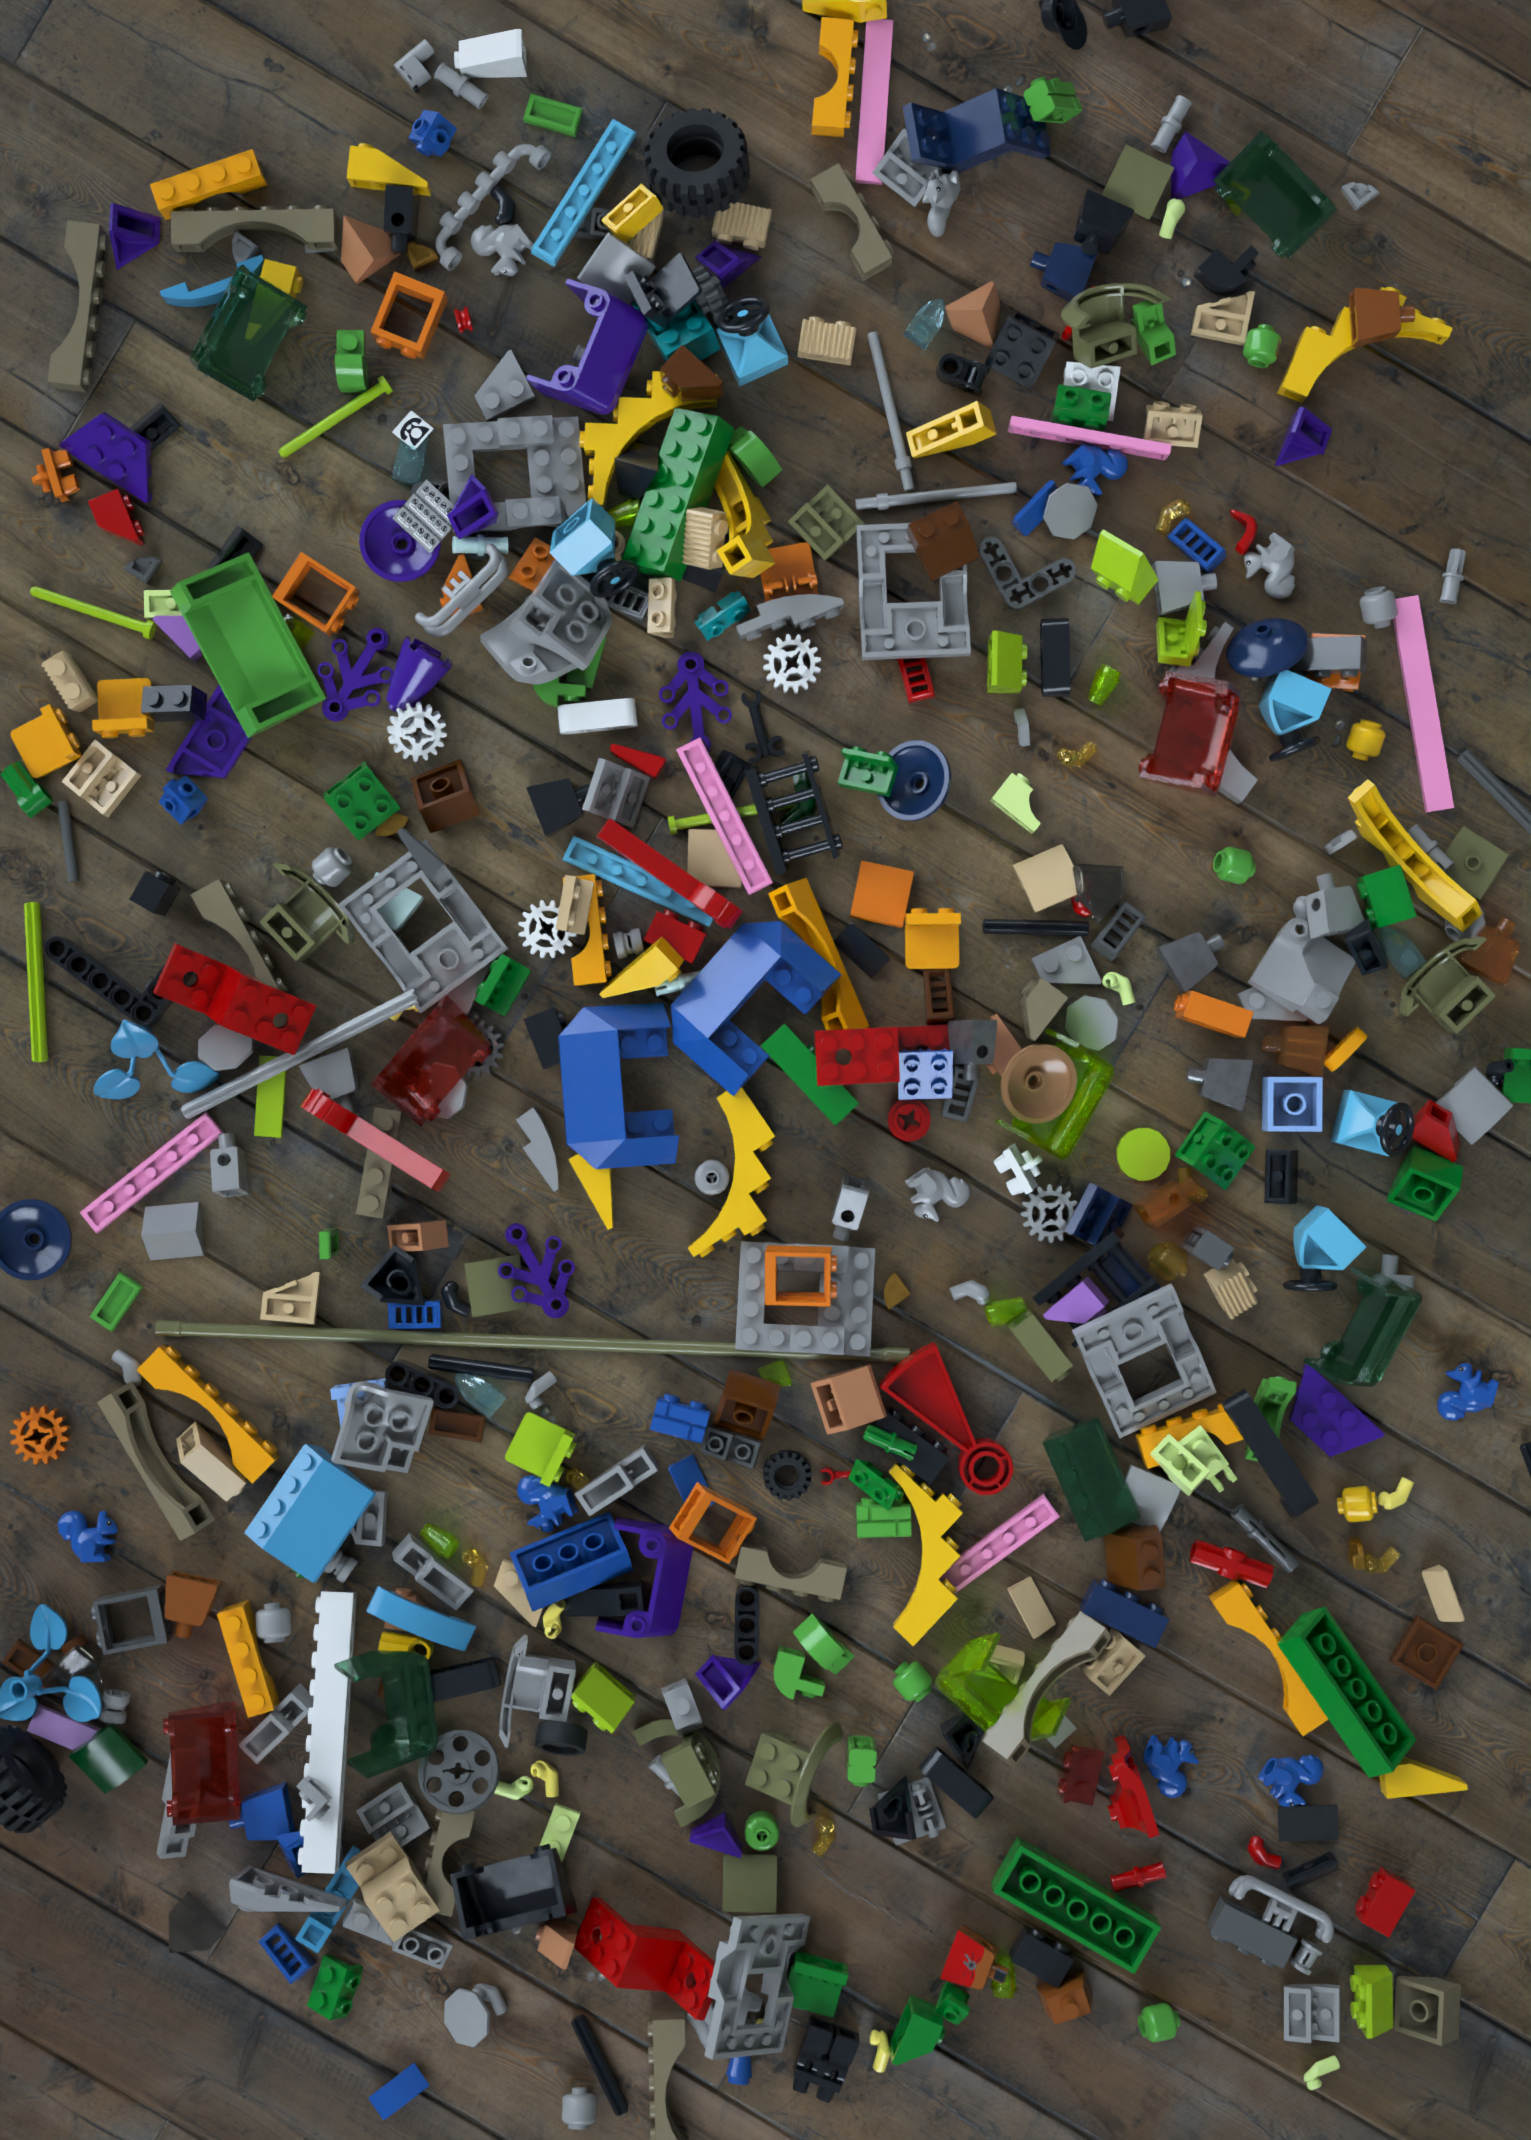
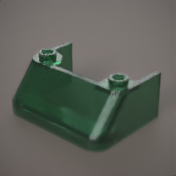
M1352 1267L1350 1272L1359 1277L1357 1280V1291L1363 1295L1340 1341L1335 1340L1326 1343L1320 1351V1358L1305 1357L1303 1362L1336 1384L1373 1387L1384 1375L1422 1302V1294L1374 1270Z
M372 1650L334 1664L337 1671L353 1682L368 1677L377 1678L382 1676L388 1723L377 1727L372 1732L370 1737L371 1750L348 1758V1765L368 1779L426 1757L435 1751L438 1745V1733L429 1662L425 1656L415 1651Z

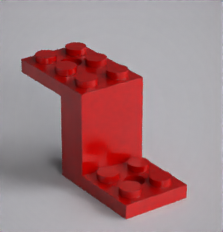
M174 943L153 991L158 996L205 1014L222 1027L294 1056L316 1008L315 1004L269 986L247 972L177 943ZM187 972H195L197 976L196 982L193 985L186 986L183 983L184 975ZM285 1013V1024L276 1027L273 1023L275 1015Z
M948 1025L814 1031L817 1086L900 1082L899 1051H915L919 1045H925L930 1051L943 1050L944 1048L949 1050ZM840 1049H847L851 1053V1061L847 1065H840L835 1059V1055Z
M592 1897L576 1936L574 1948L616 1988L666 1992L695 2020L704 2021L713 2000L708 1997L715 1961L678 1929L630 1924L602 1898ZM694 1978H695V1981H696L695 1987H694V1985H693V1979H694Z

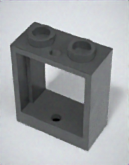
M163 1584L100 1596L93 1602L91 1614L94 1622L97 1621L99 1632L96 1634L98 1647L103 1650V1655L163 1644L173 1638L170 1620L165 1619V1592ZM147 1597L154 1634L115 1641L108 1604Z

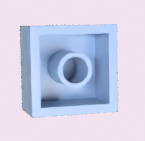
M1262 1077V1131L1322 1132L1323 1077Z

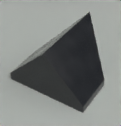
M636 442L614 459L619 494L643 500L644 492L658 472L659 448Z
M393 1245L362 1282L360 1287L380 1302L425 1306L416 1260L396 1245Z
M972 1705L940 1725L943 1737L955 1757L967 1771L984 1732L989 1728L976 1705Z
M905 1775L873 1807L869 1808L873 1835L907 1840L917 1839L907 1776Z

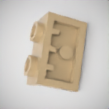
M1154 402L1153 405H1146L1147 417L1144 440L1172 444V446L1198 448L1203 415L1199 409H1196L1197 406L1181 404L1180 408L1169 407L1170 404L1166 402Z
M674 578L649 579L647 633L663 638H674V628L676 626L675 601L677 599Z
M565 875L556 923L558 931L580 935L585 934L594 887L593 881Z
M1114 1628L1109 1632L1112 1639L1098 1658L1079 1665V1668L1109 1696L1146 1657L1119 1630Z

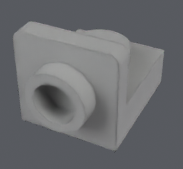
M306 1776L296 1787L300 1790L299 1796L310 1805L313 1802L316 1805L306 1816V1819L310 1822L315 1817L320 1820L330 1809L327 1803L332 1797L314 1780Z

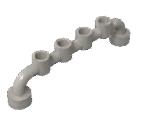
M521 144L513 148L508 154L500 151L493 160L496 168L492 173L488 174L486 171H483L476 178L477 190L473 194H470L468 191L462 193L457 201L461 208L455 215L450 211L446 212L439 222L443 228L436 237L435 246L437 253L441 256L440 264L451 271L457 267L462 259V253L455 247L447 248L446 242L451 235H455L461 229L463 221L477 211L480 202L487 194H490L505 174H509L513 170L516 161L521 156L529 155V163L537 170L542 169L551 158V152L543 145L535 147L531 144Z

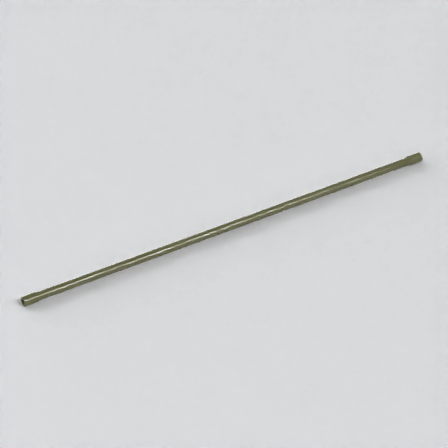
M157 1320L155 1324V1335L164 1337L200 1336L873 1361L898 1364L910 1355V1348L897 1347L871 1348L870 1357L735 1350V1343L188 1323L170 1320Z

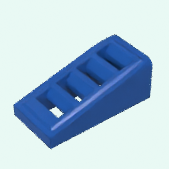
M1187 517L1167 536L1192 562H1198L1200 569L1205 574H1211L1226 557V550ZM1189 528L1191 532L1181 541L1179 537ZM1197 536L1199 539L1189 548L1187 545ZM1205 544L1207 547L1197 555L1196 552ZM1213 551L1215 554L1206 562L1205 559Z
M442 1299L424 1300L425 1306L388 1303L389 1329L443 1327ZM396 1307H401L402 1322L396 1323ZM407 1307H411L412 1322H407ZM417 1307H422L421 1322L417 1320ZM427 1307H432L433 1321H428Z
M277 1923L258 1941L290 1984L300 1980L317 1964L311 1955L280 1923ZM279 1935L282 1939L273 1946L270 1942ZM286 1944L288 1948L280 1954L278 1950ZM293 1953L295 1957L288 1962L286 1958ZM300 1962L301 1966L295 1970L293 1966Z

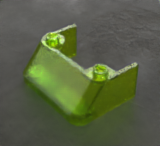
M1047 1028L1045 1033L1057 1040L1054 1046L1068 1054L1076 1069L1077 1086L1071 1103L1058 1117L1045 1123H1027L1016 1117L1013 1118L1012 1125L998 1118L995 1123L1054 1157L1064 1160L1072 1153L1112 1081L1114 1067L1082 1044Z
M998 1632L970 1640L940 1670L935 1680L936 1687L985 1732L990 1726L996 1724L1001 1717L1004 1707L1011 1703L1018 1694V1688L989 1662L1001 1637ZM1044 1695L1033 1718L1031 1741L1056 1736L1071 1703L1068 1697L1050 1702Z

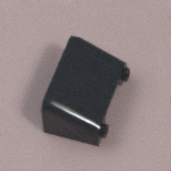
M550 1844L534 1847L535 1853L478 1868H475L474 1863L459 1866V1872L450 1874L463 1941L578 1912L576 1901L557 1848L551 1849Z

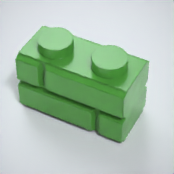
M1046 77L1037 78L1030 83L1031 87L1025 90L1023 94L1027 105L1031 106L1029 110L1032 118L1037 122L1065 123L1081 113L1083 109L1078 97H1075L1076 91L1072 82H1063L1059 78L1046 80Z
M903 1496L899 1501L894 1499L891 1509L887 1511L871 1497L861 1498V1502H856L857 1538L911 1537L910 1501H905Z
M849 1736L846 1758L847 1778L855 1786H868L869 1783L875 1782L877 1757L875 1739L872 1736Z

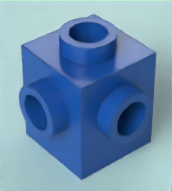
M423 110L420 118L414 122L408 139L416 144L415 149L426 157L430 155L442 157L443 153L450 147V141L457 128L440 113Z
M185 775L177 781L172 779L163 787L164 794L160 798L159 803L182 825L200 813L208 798Z

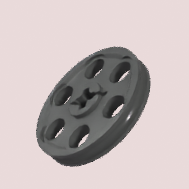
M468 1730L449 1731L434 1739L425 1749L418 1768L419 1785L426 1799L439 1810L450 1814H467L482 1807L494 1794L500 1779V1763L496 1751L486 1739ZM460 1737H465L468 1740V1747L463 1752L456 1751L454 1747L455 1741ZM437 1750L443 1751V1762L439 1765H433L430 1760L432 1753ZM487 1751L490 1754L489 1763L485 1766H479L476 1762L477 1755L480 1752ZM459 1765L468 1771L465 1774H461L460 1779H457V1776L450 1772H444L458 1770ZM440 1778L442 1781L441 1789L436 1793H431L428 1789L430 1780ZM479 1779H486L488 1782L487 1790L482 1794H477L474 1790L475 1782ZM461 1792L464 1796L462 1805L452 1807L450 1804L452 1794Z

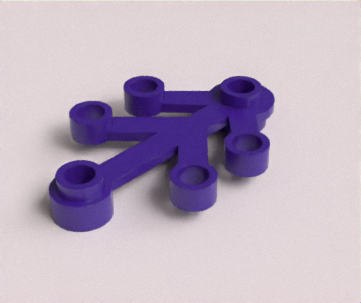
M373 628L368 632L366 637L368 644L353 669H351L348 657V644L343 639H336L332 642L331 649L337 655L344 683L339 692H337L333 679L335 674L334 667L328 662L319 664L317 672L323 678L327 698L322 704V711L324 716L330 721L339 722L344 720L350 710L366 706L376 707L380 704L381 696L375 690H368L362 697L348 698L355 689L379 683H391L394 671L389 667H382L376 673L362 676L375 653L384 650L389 645V636L383 629ZM375 634H380L382 636V639L379 643H374L372 641V638ZM339 643H343L345 646L342 652H336L335 647ZM325 666L331 668V672L328 675L322 674V668ZM384 671H390L391 677L388 680L382 679ZM371 694L377 695V700L374 703L368 702V696ZM338 703L340 705L339 711L332 712V704Z
M686 652L678 660L677 667L679 672L668 686L660 689L659 697L664 703L673 702L675 692L686 680L688 691L671 713L663 716L662 724L665 729L674 730L678 726V720L690 707L694 735L690 742L701 737L709 753L711 743L708 737L704 736L701 705L715 715L717 721L721 724L729 723L732 713L729 708L721 707L699 689L698 678L713 688V693L717 697L726 696L729 686L726 681L716 679L704 669V660L698 653ZM693 660L696 663V667L691 670L687 669V661ZM718 684L725 685V692L718 693L715 690ZM665 690H670L672 692V697L670 699H664L662 697V693ZM727 711L729 713L728 719L721 720L718 716L719 713ZM668 717H673L675 719V724L673 726H667L665 724V720Z
M519 1223L509 1225L505 1230V1238L508 1243L517 1246L531 1272L514 1268L511 1263L505 1262L498 1267V1275L503 1279L513 1278L538 1285L543 1295L530 1293L524 1287L517 1286L511 1291L512 1300L518 1303L524 1301L542 1306L544 1313L551 1318L564 1316L569 1309V1301L564 1293L569 1275L575 1270L574 1263L570 1260H563L558 1264L559 1276L554 1290L548 1281L556 1252L562 1246L561 1240L556 1236L546 1239V1250L540 1266L526 1241V1228ZM514 1229H519L521 1231V1237L519 1239H515L512 1237V1231ZM551 1239L556 1240L558 1243V1247L555 1250L550 1249L548 1246ZM563 1263L570 1264V1272L564 1273L562 1271ZM505 1265L511 1269V1273L508 1276H504L501 1273V1269ZM517 1289H521L524 1292V1297L520 1300L514 1296ZM554 1299L560 1301L561 1306L558 1310H554L551 1307V1302Z

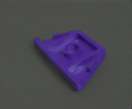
M106 412L101 413L60 443L59 446L67 450L70 454L145 503L151 501L152 493L149 492V477L152 476L151 464L149 462L151 442Z
M220 685L217 686L207 702L205 720L194 723L167 766V772L227 779L252 737L248 738Z
M1308 1363L1304 1365V1373L1300 1387L1298 1386L1296 1401L1294 1406H1292L1289 1420L1328 1456L1337 1455L1385 1435Z

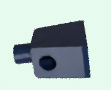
M1055 243L1050 256L1035 251L1029 267L1044 272L1040 284L1041 287L1070 302L1077 294L1084 291L1097 253L1089 256L1083 253L1081 246Z

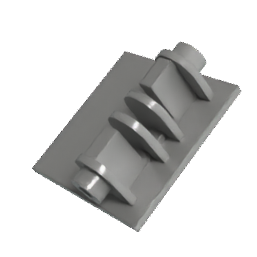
M925 1777L908 1783L916 1838L927 1834L929 1838L938 1836L939 1830L946 1828L930 1780ZM885 1791V1792H883V1793L878 1794L879 1800H880L888 1791ZM893 1838L895 1845H899L907 1841H910L907 1839Z

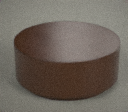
M81 1634L62 1645L60 1649L63 1655L67 1657L89 1644V1641L85 1634Z

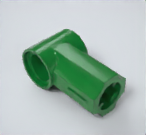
M21 761L10 764L0 774L17 796L16 801L21 809L30 818L53 803V799L46 789L34 780Z

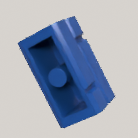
M665 1393L664 1397L658 1396L650 1430L702 1444L710 1409H706L707 1404L691 1400L690 1404L680 1402V1397L677 1395Z

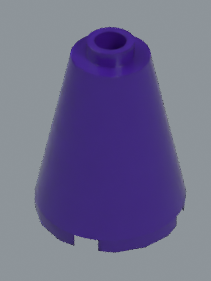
M406 636L403 640L386 696V700L389 702L388 707L396 713L397 708L403 711L407 710V703L414 708L417 701L420 702L451 669L452 661L447 658L444 662L439 658L441 652L416 638L411 642L410 636Z

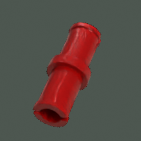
M1159 1861L1158 1863L1141 1868L1134 1866L1130 1871L1111 1875L1110 1882L1114 1893L1136 1886L1139 1889L1144 1887L1146 1883L1166 1879L1167 1877L1163 1863Z

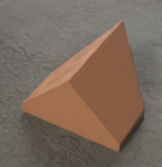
M343 216L341 262L356 284H359L401 255V253L391 251V238L384 230L348 216Z
M993 281L945 306L951 328L954 331L992 349L997 339L1001 307Z

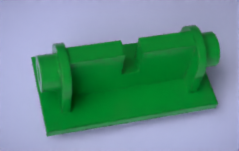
M857 1458L848 1479L889 1511L894 1499L899 1501L904 1495V1492L901 1490L902 1487L895 1484L888 1477L883 1479V1473L875 1468L870 1461L866 1462Z

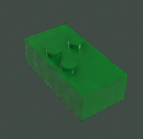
M785 1023L761 1045L766 1053L835 1126L859 1104L842 1085L817 1086L815 1048L811 1044L806 1047Z

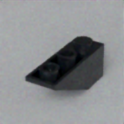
M643 1580L596 1585L563 1599L566 1603L564 1608L565 1616H625L634 1610L645 1611L646 1607Z

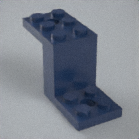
M998 88L944 112L912 102L903 106L911 160L949 171L957 170L958 173L1010 151L1044 159L1051 156L1049 148L1050 137L1047 133L1045 122L1033 120L1029 110L1031 106L1027 105L1023 96Z

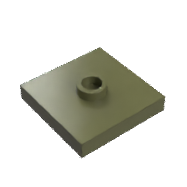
M1462 826L1445 851V854L1454 862V865L1449 867L1450 869L1445 873L1462 889L1479 901L1509 854L1465 826Z

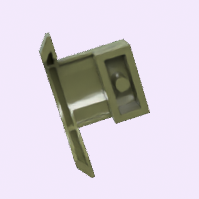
M1133 283L1106 284L1077 294L1061 311L1062 321L1072 327L1074 360L1092 369L1137 354L1136 327L1124 322L1123 296L1144 298L1156 305L1170 301L1171 297L1151 287Z
M275 862L272 864L283 876L291 877L303 885L285 903H278L260 921V924L296 962L305 961L340 926L342 930H338L336 933L346 944H353L355 942L352 922L339 907L337 900L322 885L297 866Z
M1480 936L1460 939L1432 956L1415 972L1403 988L1398 1007L1399 1013L1409 1016L1419 1006L1418 1003L1414 1002V996L1446 1031L1458 1034L1496 995L1479 977L1470 975L1454 958V955L1465 950L1475 951L1487 939Z
M672 1719L652 1721L632 1731L639 1746L657 1737L678 1736ZM698 1730L680 1736L683 1738L681 1744L662 1753V1762L684 1804L674 1810V1815L680 1827L703 1816L713 1805L720 1787L721 1775L717 1755L707 1738Z
M835 1722L828 1725L817 1738L811 1751L795 1745L797 1739L774 1729L761 1734L745 1785L791 1805L790 1818L791 1824L794 1827H801L816 1818L817 1812L809 1814L810 1809L807 1808L808 1795L823 1757L835 1743L842 1740L843 1736L839 1723Z

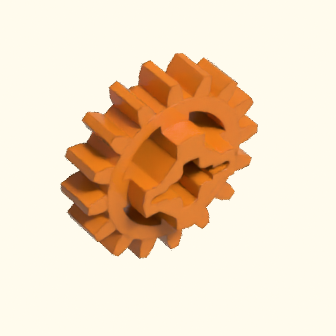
M44 1405L39 1411L37 1406H33L30 1408V1413L25 1410L20 1413L22 1419L17 1418L13 1421L18 1427L10 1430V1434L16 1435V1439L10 1443L11 1445L18 1444L19 1448L15 1453L23 1452L25 1454L23 1461L26 1462L32 1457L34 1465L39 1464L41 1459L44 1464H48L51 1462V1457L55 1460L61 1457L59 1451L64 1452L67 1450L68 1447L64 1442L69 1441L71 1436L66 1435L65 1431L71 1427L70 1425H63L62 1422L66 1419L65 1415L59 1418L56 1416L58 1409L55 1408L48 1412V1405ZM46 1419L52 1422L53 1425L46 1422ZM28 1423L30 1428L27 1431V1433L24 1434L25 1427ZM37 1432H39V1433H42V1432L48 1433V1432H49V1433H50V1434L46 1435L44 1438H42V1437H37V1436H36V1437H31V1436L35 1435ZM55 1436H57V1441L54 1447L51 1449L52 1440ZM27 1444L34 1447L35 1450L31 1449Z

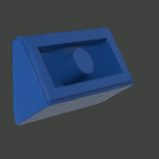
M1049 480L1014 516L1012 525L1023 536H1028L1043 520L1048 497L1058 489L1053 480Z
M693 1454L668 1466L669 1472L684 1502L697 1482L708 1487ZM711 1501V1503H710V1505H709L708 1507H710L711 1505L715 1504L716 1502Z
M300 1831L277 1835L276 1838L289 1868L297 1879L302 1877L306 1872H302V1865H298L299 1849L303 1848L304 1837L300 1836Z

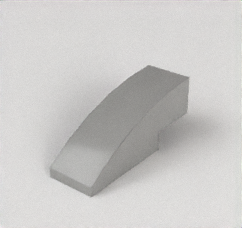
M533 1107L516 1119L531 1141L523 1149L555 1192L561 1188L557 1152L544 1119L537 1108Z
M645 1444L577 1491L575 1496L590 1517L657 1472L660 1465Z
M410 1532L392 1552L396 1563L414 1575L418 1583L454 1610H457L474 1591L453 1568Z
M299 1683L238 1746L258 1764L308 1714L309 1707H313L314 1696H310V1692Z

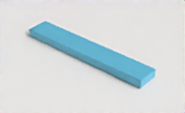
M612 119L533 245L531 254L553 267L556 266L636 137L634 130Z
M573 835L563 861L710 927L713 921L712 917L629 860Z

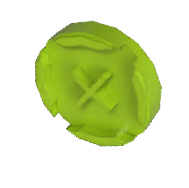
M1136 1128L1128 1131L1119 1140L1116 1148L1117 1162L1120 1169L1128 1177L1138 1181H1149L1159 1177L1166 1170L1170 1161V1147L1167 1140L1158 1131L1150 1128Z

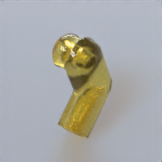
M820 1815L815 1820L814 1824L818 1828L820 1838L811 1848L820 1857L825 1854L836 1838L834 1823L825 1815Z

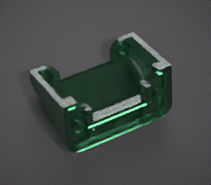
M1262 130L1213 180L1218 185L1215 191L1225 201L1229 197L1235 201L1274 243L1271 249L1281 259L1285 256L1290 259L1340 211L1277 143Z
M241 265L233 275L190 355V362L197 370L254 402L257 397L260 398L267 388L264 372L288 329L303 324L307 316L306 308L308 306L250 268Z

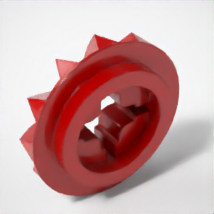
M916 1099L897 1101L891 1107L887 1122L890 1131L898 1139L915 1141L926 1134L930 1127L931 1118L929 1110L922 1102ZM915 1109L913 1119L920 1125L910 1124L903 1131L905 1121L898 1114L908 1115Z

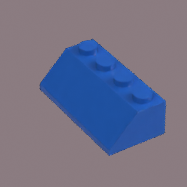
M610 1511L509 1553L532 1612L633 1570L628 1551L617 1529H614L615 1522Z

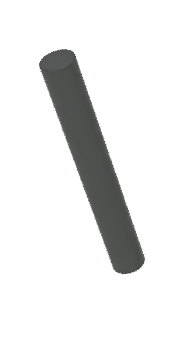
M59 801L57 805L68 882L79 881L69 804L68 801Z

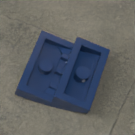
M1089 1183L1065 1231L1095 1246L1117 1227L1121 1229L1133 1204Z

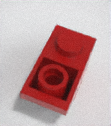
M115 489L88 501L96 523L103 531L138 546L145 544L142 539V535H145L144 529L138 519L135 520L131 511L135 510L128 494L124 495L119 489Z
M1429 1099L1414 1116L1415 1126L1412 1139L1433 1150L1440 1157L1454 1163L1458 1157L1460 1140L1453 1113Z

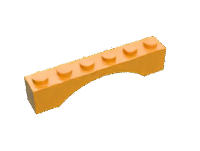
M807 878L786 884L768 893L778 918L842 974L821 998V1020L825 1029L841 1030L870 1027Z
M166 1344L158 1347L137 1371L155 1389L183 1394L206 1408L219 1422L227 1436L233 1465L253 1484L280 1457L276 1453L278 1451L277 1448L269 1440L264 1441L258 1436V1429L251 1422H244L238 1416L239 1411L230 1402L225 1403L219 1397V1391L212 1384L208 1383L206 1385L199 1378L200 1372L191 1364L187 1366L180 1359L181 1354L176 1348Z
M1232 1580L1209 1595V1599L1228 1625L1241 1628L1254 1635L1271 1651L1282 1677L1284 1692L1283 1709L1301 1735L1305 1736L1327 1721V1716L1277 1645L1282 1637L1275 1627L1271 1630L1265 1623L1269 1618L1261 1606L1255 1607L1251 1602L1250 1598L1253 1597V1594L1245 1583L1240 1585L1236 1580Z

